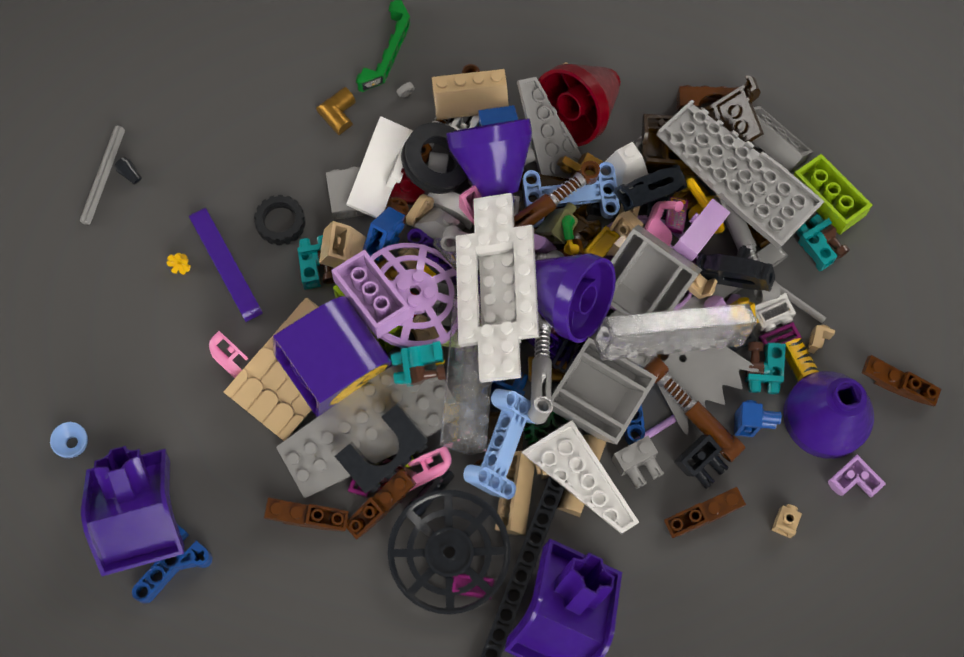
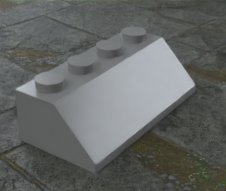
M761 106L754 107L764 134L751 143L765 151L768 156L781 164L789 172L794 171L813 151Z

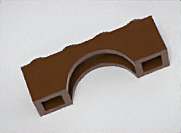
M679 86L677 92V113L691 100L695 101L694 105L699 108L705 103H715L737 88L726 86Z

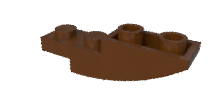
M873 355L867 357L861 372L875 380L874 384L897 395L933 407L937 404L941 388L910 371L904 373Z
M401 469L374 497H370L347 520L346 528L356 540L359 539L399 504L417 483L405 469Z
M735 487L703 503H698L664 519V522L672 538H676L727 516L729 513L746 506V503L738 487Z
M268 497L263 519L300 527L345 532L349 511Z

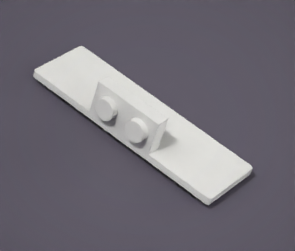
M384 117L379 118L347 200V206L374 218H377L384 212L392 188L396 182L400 183L402 179V148L413 132L412 130Z

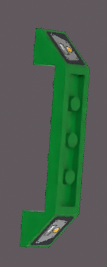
M402 0L391 1L389 5L391 20L397 21L396 31L394 34H391L388 49L385 48L382 55L383 60L381 63H378L376 71L363 68L362 72L357 75L356 83L359 92L382 85L387 80L410 28V15Z

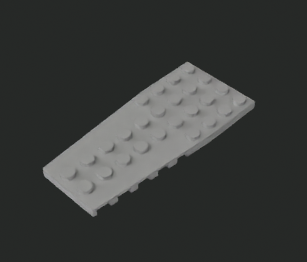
M691 100L659 129L657 136L735 213L777 249H780L825 201L781 164L763 151L760 154L753 148L755 145L749 141L745 143L738 137L739 134L736 131L730 132L723 126L724 123L721 120L715 121L708 115L709 112L706 109L700 110L694 105L695 101Z
M403 365L391 366L279 444L276 448L303 497L309 498V496L350 477L349 473L334 456L351 442L355 444L369 461L376 464L390 456L396 455L399 450L398 438L382 419V416L397 403L401 405L427 438L463 417L465 413L446 381L438 380V377L426 379L420 385L407 387L406 384H395L393 373L404 371ZM425 365V370L436 369V365Z

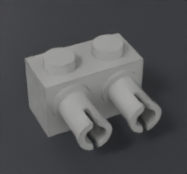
M649 436L614 453L611 459L621 476L629 475L636 489L647 484V481H645L638 469L639 466L645 465L653 480L664 474L655 460L658 451Z

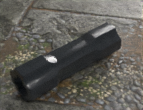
M448 469L443 475L429 481L407 506L423 495L446 488L454 478V474ZM433 500L423 503L413 511L421 517Z

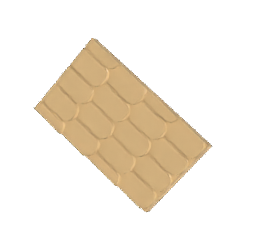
M305 298L273 335L319 306L309 298ZM273 336L224 391L227 396L232 398V400L283 441L292 435L312 411L275 358Z

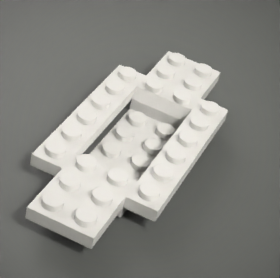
M511 193L474 198L475 233L456 236L458 344L460 347L478 345L479 380L481 383L521 378V339L539 337L534 228L532 225L514 227L513 196ZM477 255L479 256V268H480L481 326H479V296H478V265H477Z

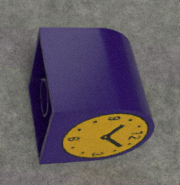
M346 296L335 298L319 306L273 335L275 358L316 417H319L375 376L388 369L392 364L386 352Z

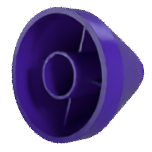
M530 118L446 133L449 150L473 186L477 187L481 197L511 193L513 196V193L519 190L533 134Z
M591 253L535 260L538 312L556 333L563 338L581 343L586 341L588 337H592L603 323L614 296L616 275L612 262Z
M820 371L804 377L790 391L784 404V423L790 437L801 449L819 458L836 459L853 453L865 443L873 429L874 409L865 389L854 379L838 372Z

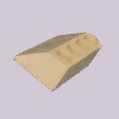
M505 69L432 77V90L437 120L477 116L478 110L509 106Z

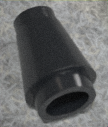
M123 157L115 163L116 172L133 185L141 180L142 177L130 159Z

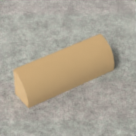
M583 435L600 461L606 441L600 440L593 435ZM564 488L557 509L580 517L584 503Z
M515 451L506 476L507 479L515 483V495L511 499L500 497L497 512L506 526L508 534L526 535L535 464L521 453L522 451ZM496 524L495 530L500 532V529Z

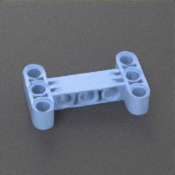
M609 162L601 163L599 165L600 170L607 169L609 171L608 176L602 175L600 171L598 180L594 184L576 189L577 192L574 191L572 195L569 194L568 198L565 197L564 201L561 200L560 204L558 203L556 207H563L568 202L574 205L599 202L600 212L604 218L611 219L615 217L620 209L618 197L614 193V189L617 187L614 166ZM534 170L527 171L522 179L525 208L532 203L528 199L530 195L540 198L545 193H553V190H557V187H561V185L541 187L539 174ZM533 177L536 183L529 184L526 178ZM603 187H609L612 190V194H606L603 191ZM606 205L613 206L614 212L609 213L606 210ZM544 218L533 225V227H539Z
M496 389L492 393L491 401L501 412L482 465L470 464L466 466L463 476L466 482L492 496L511 499L515 495L516 486L506 476L525 423H533L528 417L531 401L515 391Z

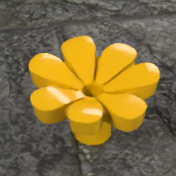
M176 253L175 256L171 254L167 257V265L169 267L173 266L171 271L174 274L178 270L183 275L189 272L191 266L188 264L185 254Z

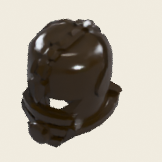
M580 204L576 207L577 210L573 214L578 219V223L573 229V240L576 238L581 240L583 249L588 245V240H593L602 229L599 220L596 219L589 222L586 220L588 204Z

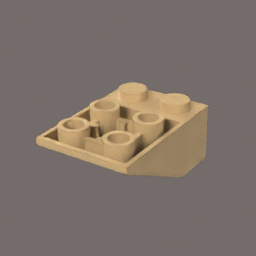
M332 221L323 232L319 263L333 268L339 266L363 250L366 237L351 226Z

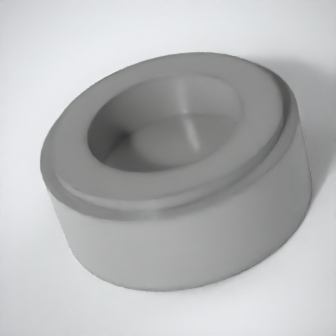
M411 82L402 85L396 93L400 98H405L415 90V87Z

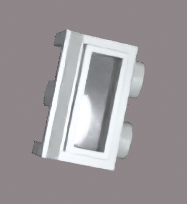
M787 293L781 294L777 299L755 306V314L758 319L755 327L759 333L762 331L770 332L776 328V325L781 323L786 325L793 321L796 312L787 297Z

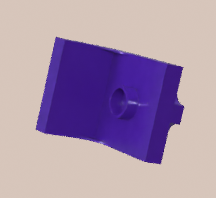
M126 446L111 449L108 455L94 461V468L86 470L81 504V520L86 539L101 577L184 554V543L171 506L170 460L166 449L143 455L140 449L128 450Z
M549 539L542 548L534 593L529 608L520 623L507 637L504 651L517 657H605L615 632L622 572L603 564L602 558L589 552L587 555H584L557 541Z

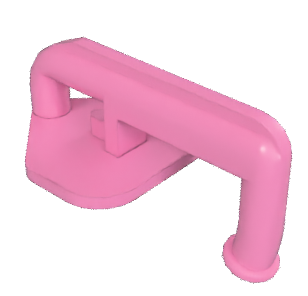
M658 201L654 204L644 229L670 246L672 233L660 219L665 209H673L676 212H680L683 209V202Z
M220 331L209 341L212 357L228 373L236 378L242 369L232 360L238 354L245 360L248 358ZM222 339L230 345L227 348L231 353L229 357L217 346Z
M447 446L426 453L408 463L409 467L421 464L424 470L412 476V479L417 484L411 490L443 475L448 470L452 458ZM441 455L443 462L430 468L428 464L434 461L433 458Z

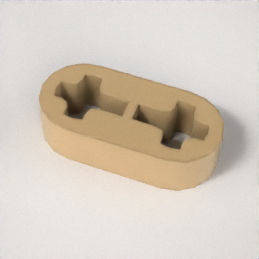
M425 194L420 195L408 212L406 223L416 228L415 224L432 209L434 205L433 198Z

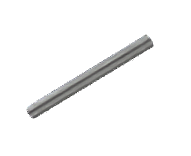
M116 125L113 129L80 217L82 224H91L125 132L122 126Z

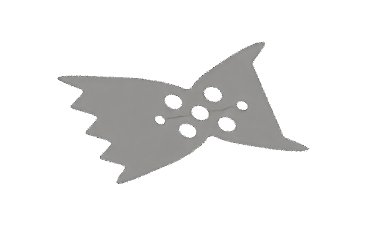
M618 310L614 311L608 318H605L601 326L605 325L653 350L654 353L651 360L657 356L659 349H666L669 357L663 362L669 368L668 374L672 376L671 379H675L674 382L678 383L679 387L682 386V390H686V394H690V398L699 401L704 407L705 400L725 405L722 385L743 389L739 375L740 369L759 372L758 369L749 368V365H754L713 337L692 327L678 324L676 322L675 310L672 311L659 329L665 330L668 333L667 341L662 342L657 340L656 334L653 336L649 333L646 338H639L637 336V329L641 326ZM678 333L686 334L687 342L685 344H678L675 341V336ZM681 355L686 356L687 360L685 362L679 360ZM658 384L683 432L688 434V419L684 414L683 407H680L681 405L676 403L677 400L673 399V396L669 395L668 391L665 392L666 389L664 387L661 388Z

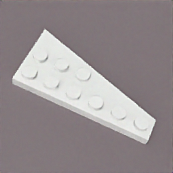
M573 421L568 422L521 452L621 534L639 523Z

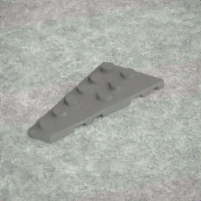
M537 77L517 81L525 118H530L533 133L531 143L539 174L569 179L571 173L563 172L560 169L561 167L557 165L559 158L567 156L578 163L581 153L577 148V144L565 124L561 122L556 109L549 102L547 94Z

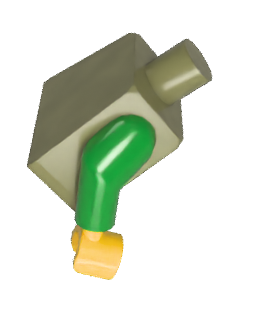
M568 202L564 208L555 209L545 218L534 233L547 238L552 244L566 243L564 246L565 253L570 255L578 254L579 246L572 243L574 239L573 229L578 223V219L573 215L577 210L576 206Z

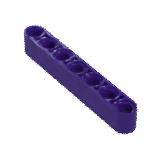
M203 208L189 215L194 228L245 322L262 315L263 312L207 209Z

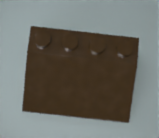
M643 114L641 155L643 156L648 173L678 164L683 175L698 176L657 136L659 129L673 116Z

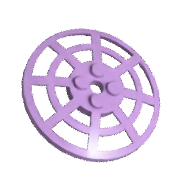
M416 243L394 244L374 253L371 256L373 261L380 255L388 261L380 269L383 274L392 266L398 272L394 281H389L408 304L411 318L399 325L403 327L400 338L386 333L380 339L400 348H409L432 344V342L437 341L444 344L458 333V323L446 333L441 322L449 315L453 306L457 307L454 286L450 279L457 275L456 264L440 251ZM400 248L419 249L418 256L405 255L395 258L389 251ZM427 252L443 259L452 269L445 271L437 263L426 258ZM417 261L416 269L405 270L400 262ZM425 263L434 267L440 274L431 277L428 273L424 272ZM443 280L446 281L449 296L438 292L437 283ZM416 288L420 294L413 295L410 289ZM436 300L447 303L445 310L438 317L432 308ZM425 312L430 319L427 322H412L414 314H423ZM434 326L439 335L435 339L426 341L408 340L411 329H426Z

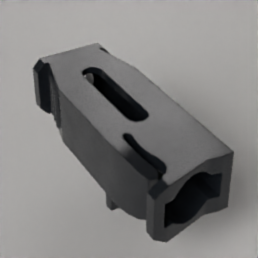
M675 164L669 168L637 178L626 185L622 184L614 189V193L622 203L624 211L627 212L661 199L675 191L679 192L687 188V182L680 166Z
M745 245L739 248L736 257L722 254H711L708 256L699 254L695 264L702 269L700 274L705 279L711 280L715 278L719 285L770 292L775 281L773 265L748 259L751 249ZM702 259L705 260L703 267L700 265Z

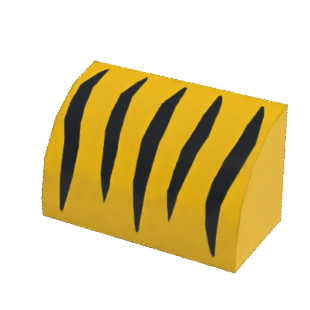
M801 338L785 343V358L798 382L810 374L819 372Z

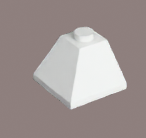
M633 142L616 150L605 161L614 166L617 187L648 175L643 156ZM607 169L600 170L604 176L609 175Z

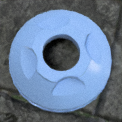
M75 422L62 423L54 429L50 437L52 450L63 458L77 457L85 450L88 444L87 432L80 424ZM70 438H77L78 440L74 448H68L67 441Z

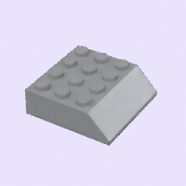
M637 225L632 229L611 260L616 275L615 291L611 306L654 336L702 269L643 227Z
M588 337L551 396L553 403L552 411L569 422L573 421L576 426L594 437L617 445L658 377Z

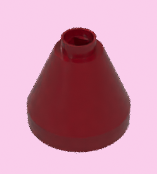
M561 64L550 69L539 78L538 81L546 92L549 102L556 109L558 117L565 124L577 147L590 143L603 133L608 124L621 85L620 77L613 69L600 66Z

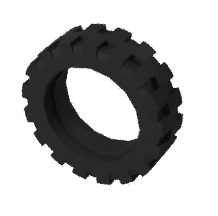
M270 196V199H264L262 204L258 205L257 213L254 214V223L261 238L267 240L270 244L275 243L279 246L284 243L286 245L290 244V241L298 239L299 234L303 233V227L305 228L303 209L298 201L293 200L290 196ZM276 208L289 209L295 215L294 224L284 232H273L265 226L266 216Z

